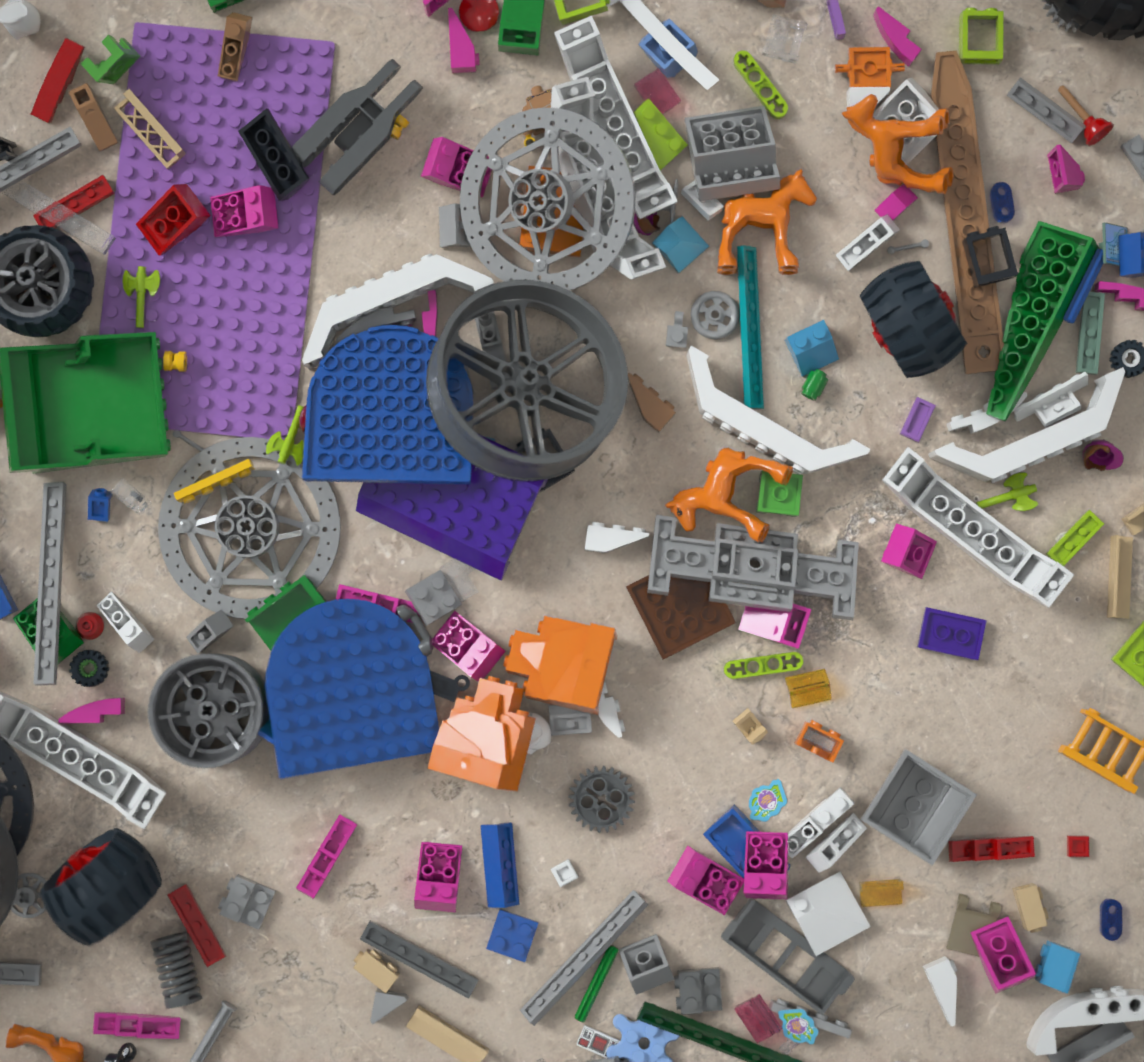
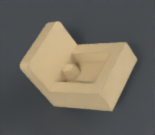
M748 708L732 721L752 745L761 741L768 733L766 728Z

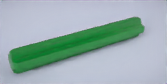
M610 945L605 951L575 1014V1019L579 1022H585L618 953V948Z

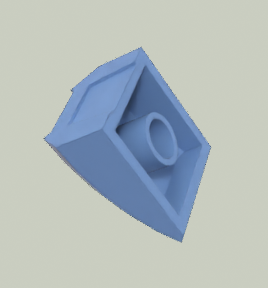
M668 19L662 22L667 30L696 57L698 53L696 44L672 20ZM650 33L639 42L640 48L667 78L675 77L683 69Z

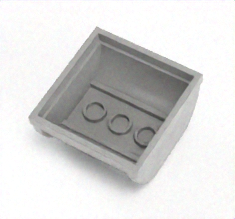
M905 749L860 820L933 866L977 794Z

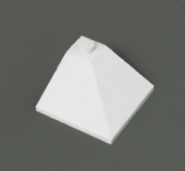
M910 77L874 111L873 117L877 120L923 121L931 117L939 109L924 89ZM937 135L904 138L901 157L903 162L908 164Z
M841 872L786 900L815 956L870 927Z

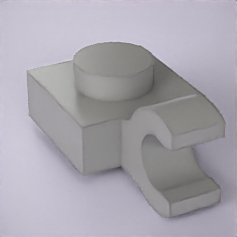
M675 311L674 326L668 325L666 346L686 348L688 327H682L684 312Z

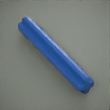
M1102 249L1096 250L1063 317V320L1067 323L1073 324L1103 266Z

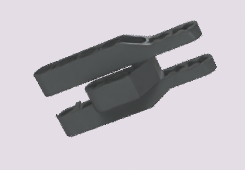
M394 59L388 61L365 86L343 93L291 147L301 165L305 168L336 137L334 143L344 152V155L334 165L331 164L329 171L318 181L332 195H336L390 140L396 118L423 89L422 85L413 80L385 109L373 99L400 70L401 66Z

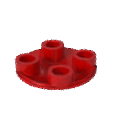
M462 0L459 7V17L469 31H486L497 24L499 6L496 0Z

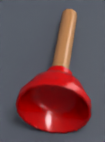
M1064 85L1058 88L1059 93L1084 121L1083 124L1086 125L1084 137L1088 146H1092L1102 140L1113 129L1114 124L1111 121L1108 122L1103 118L1095 119L1093 116H1090Z

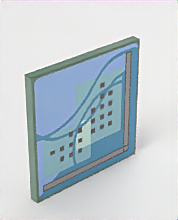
M1104 222L1102 223L1103 242L1099 243V249L1103 250V264L1120 267L1118 236L1128 234V229L1124 226Z

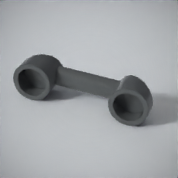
M406 605L397 607L396 609L404 622L411 619L423 640L420 641L418 646L422 654L426 657L432 654V638L417 613Z

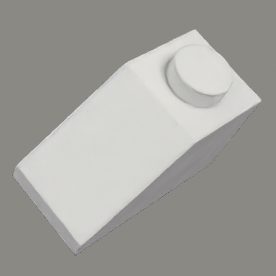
M849 87L847 91V107L854 106L870 94L876 95L878 99L877 107L889 94L890 87Z

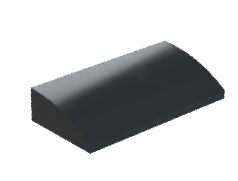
M268 108L238 131L279 201L290 199L310 179Z

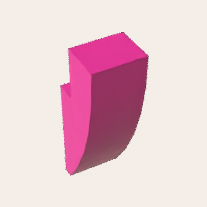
M878 6L873 16L884 41L892 52L909 67L922 49L906 38L910 33L907 27Z
M125 697L104 699L82 705L59 718V723L104 722V715L125 714Z

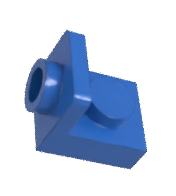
M97 488L91 491L88 496V520L109 521L112 491H107L104 488Z

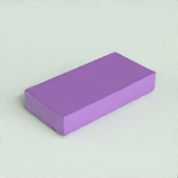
M827 0L835 39H844L846 31L838 0Z
M916 397L900 435L918 443L936 405Z

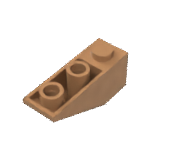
M235 12L227 16L218 77L238 81L250 37L253 17Z
M85 83L69 91L74 105L98 150L102 151L117 144L118 141L92 88Z
M628 373V382L643 420L659 433L675 415L676 412L673 411L675 407L667 400L663 402L659 399V393L655 389L644 386L642 384L644 380L636 373L634 375Z

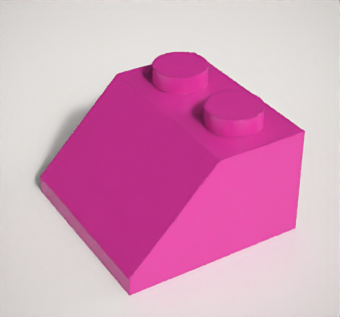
M896 523L881 562L922 579L937 541L916 529Z

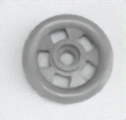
M710 291L702 294L694 302L691 309V321L695 330L700 335L709 339H721L730 335L737 327L739 309L734 299L728 294L720 291ZM712 299L714 305L706 308L704 303ZM723 301L729 306L726 311L719 306ZM716 311L719 313V317L713 318L711 313ZM705 312L706 321L700 322L699 313ZM725 316L731 318L727 326L722 324ZM709 324L717 325V331L708 330Z

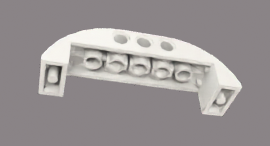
M1112 986L1110 990L1103 991L1102 988H1091L1090 992L1064 997L1050 1005L1036 1020L1028 1036L1027 1048L1035 1055L1057 1054L1054 1028L1144 1020V990L1123 989V986Z

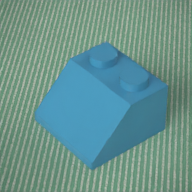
M824 320L794 333L784 340L802 377L809 374L810 371H815L839 360L833 338Z
M1047 940L1040 951V956H1042L1040 964H1037L1034 970L1036 973L1035 980L1068 994L1080 953L1070 947Z

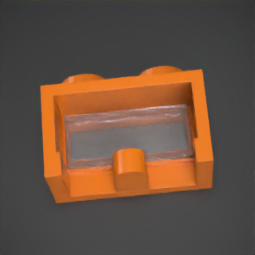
M813 720L810 723L805 721L794 743L833 763L844 740L840 739L841 734L831 729L829 732L821 729L823 725Z

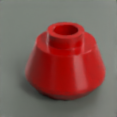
M94 612L83 613L76 622L77 633L87 640L98 638L104 630L103 619Z

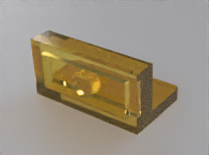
M825 669L785 678L792 708L832 699L830 682Z
M901 879L859 882L862 907L902 904L901 890H904Z

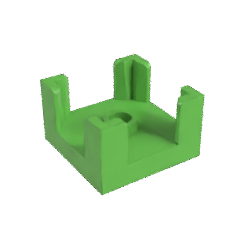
M107 35L103 39L102 44L112 55L106 61L103 60L96 65L90 58H86L81 63L96 82L114 85L141 57L125 38H121L118 43L113 36Z
M762 470L759 477L760 489L756 513L783 514L791 517L799 516L803 475L792 474L788 484L785 486L776 482L770 473Z

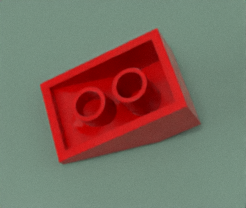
M176 184L148 210L136 225L157 254L161 256L197 230L211 215L188 184Z

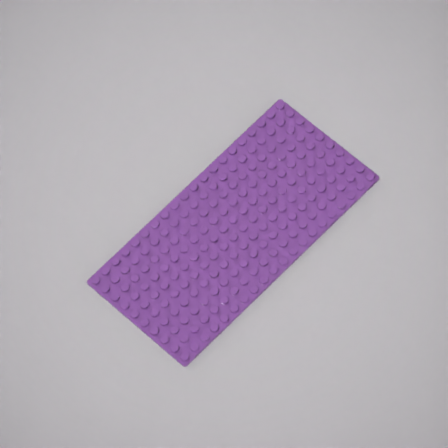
M136 22L134 24L132 47L141 57L129 68L127 90L130 89L184 150L186 155L171 168L167 169L123 119L99 335L156 332V338L160 340V350H157L158 358L162 360V370L159 371L160 378L164 379L162 398L166 399L164 419H168V430L270 439L272 435L280 431L281 438L284 440L287 437L296 412L320 183L318 181L321 180L324 150L304 168L310 179L290 199L279 201L275 195L278 229L260 233L214 237L210 197L257 185L271 187L238 131L268 108L292 147L328 110L335 44L332 41L250 33L238 81L218 77L224 31ZM130 102L125 106V115H134V106ZM137 119L136 128L138 130H147V121ZM150 134L149 143L160 146L161 137ZM163 149V159L166 162H169L176 156L172 150ZM188 184L211 216L197 230L159 256L136 223L173 185ZM138 266L146 267L147 277L155 270H158L160 274V286L157 293L151 296L149 290L146 289L144 328H135L137 292L134 290L132 296H128L124 291L122 283L125 270L129 271L133 277H136ZM172 351L173 353H178L179 351H186V372H179L176 369L164 371V352Z

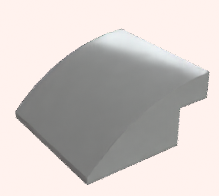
M765 106L685 118L691 163L699 201L780 189V175L776 165V144Z

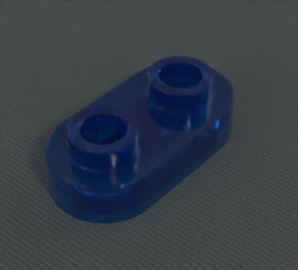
M998 182L990 190L993 216L997 222L1007 223L1015 214L1012 191L1007 183ZM998 189H1003L1005 194L1000 195ZM1002 209H1007L1008 214H1007V215L1002 214V211H1001V210H1002Z
M1112 898L1105 899L1100 905V933L1105 939L1115 941L1122 935V906L1117 900ZM1111 906L1115 907V911L1113 913L1109 912V908ZM1111 927L1115 928V932L1113 934L1109 933V929Z

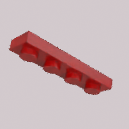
M101 175L36 213L33 217L38 225L55 229L115 193L106 177Z
M185 884L167 894L205 965L209 967L225 958L224 950L188 885Z

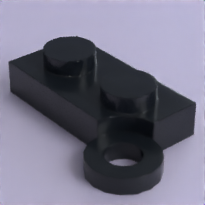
M430 670L433 694L455 702L458 692L465 691L470 686V680L465 675H459L454 680ZM460 679H464L466 681V685L464 687H460L458 685V681Z

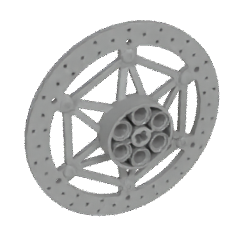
M530 109L514 114L498 123L481 139L474 149L465 168L461 183V218L464 231L473 251L486 268L502 281L536 280L558 285L567 290H573L601 275L615 261L625 246L634 220L635 186L631 169L623 151L612 136L599 124L579 113L565 109ZM545 128V137L504 158L497 154L506 143L516 136L534 129ZM560 131H569L586 140L600 154L604 164L598 167L560 139ZM544 145L535 169L525 172L509 165L511 161ZM558 147L564 149L591 171L562 176L559 168ZM551 149L552 170L542 169ZM489 167L494 170L490 221L484 224L480 209V193L484 175ZM507 171L519 176L515 182L512 181ZM543 174L546 176V183L544 185L540 182ZM502 176L510 188L509 207L497 217L500 177ZM591 178L590 181L573 192L570 186L571 181ZM612 178L615 208L610 229L605 236L600 232L605 180ZM525 183L528 185V192L526 194L522 190ZM597 184L594 226L592 227L574 207V201ZM559 186L562 188L563 191L560 197H558L556 194V190ZM540 197H543V199H542V201H544L543 204H540V203H541V201H539ZM523 204L527 208V211L524 215L521 213V207ZM557 207L561 211V215L559 218H556L554 215V211ZM512 214L515 221L503 223ZM573 215L586 231L569 226L566 222ZM539 216L543 220L541 227L537 225V218ZM520 226L529 230L535 255L504 233V230ZM561 229L584 237L583 241L549 257L555 230ZM537 232L546 233L543 251L540 248ZM497 235L534 263L533 271L525 270L506 259L496 249L490 238ZM591 244L597 248L587 260L572 269L552 274L548 272L549 265Z
M240 437L229 439L207 447L196 454L178 471L171 481L163 498L159 513L158 533L160 549L165 564L175 582L190 598L201 606L213 612H218L222 609L226 616L234 618H248L247 613L256 606L259 609L265 605L263 601L267 597L258 599L230 597L220 593L223 585L273 586L276 592L274 596H277L282 592L280 588L287 583L286 578L313 536L320 537L318 548L310 566L303 575L306 574L312 583L315 584V587L318 588L334 563L340 542L341 524L339 508L329 482L304 481L315 498L320 515V522H312L289 480L293 472L302 479L303 461L297 466L292 456H289L285 465L280 464L276 471L252 470L251 474L246 476L272 477L253 496L245 495L232 482L229 484V487L238 497L228 501L226 486L221 487L219 485L223 506L218 514L196 520V517L211 495L209 493L201 496L188 519H180L183 502H178L173 493L196 483L208 470L214 475L226 469L225 461L241 457H260L277 462L279 451L264 455L266 453V443L269 441L266 438ZM277 484L271 502L268 504L263 501L261 496ZM284 485L304 522L276 514L275 508ZM240 503L242 505L241 513L234 514L233 506ZM257 504H261L263 507V511L259 515H255L253 512V508ZM215 521V532L198 527ZM225 521H230L231 529L228 532L222 530V524ZM250 522L251 530L244 532L245 527H243V524ZM266 522H271L273 525L269 533L263 531V525ZM282 522L301 528V530L280 534L279 524ZM185 533L189 536L210 576L206 584L197 577L187 563L180 545L179 534ZM196 533L218 539L222 546L216 570L213 569L195 535ZM303 536L302 541L281 572L274 549L275 542ZM235 539L241 541V547L238 550L232 548V541ZM259 539L262 547L255 551L252 548V543L254 540ZM228 551L235 555L236 559L222 572ZM269 552L274 573L259 559V556ZM245 558H250L269 579H228L227 576Z

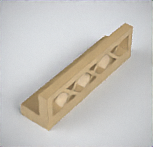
M128 89L123 93L126 98L114 109L167 169L171 168L186 153L134 93ZM130 102L134 106V115H125L121 109ZM137 119L147 121V130H138L136 128ZM150 134L161 137L160 146L149 143ZM163 149L172 150L176 156L169 162H166L163 159Z

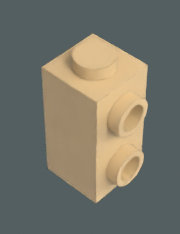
M1030 883L1012 888L1023 928L1031 933L1042 931V927L1048 926L1046 920L1049 919L1046 908L1042 907L1041 899H1043V894L1040 887Z
M367 948L364 953L360 951L353 960L356 962L353 968L384 993H387L400 975L397 972L398 968L391 962H384L381 959L382 955L374 949L370 951Z

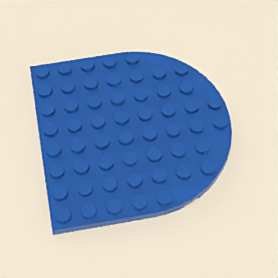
M376 326L356 335L352 334L346 337L323 357L314 376L311 378L307 394L303 481L471 484V463L463 458L445 439L429 407L426 390L427 367L433 348L438 341L437 337L430 336L419 331V329L408 326ZM451 358L447 366L448 393L456 410L464 412L473 406L472 386L464 365L457 359ZM472 414L471 416L467 417L465 420H466V421L472 420V419H473V414Z
M337 599L318 604L304 611L281 632L271 650L265 675L266 698L279 779L432 752L433 744L439 732V724L428 660L419 649L420 641L413 630L395 613L369 601Z

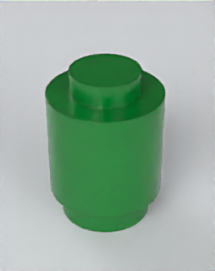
M818 369L810 371L802 386L801 394L810 400L816 401L829 381L826 378L827 374Z

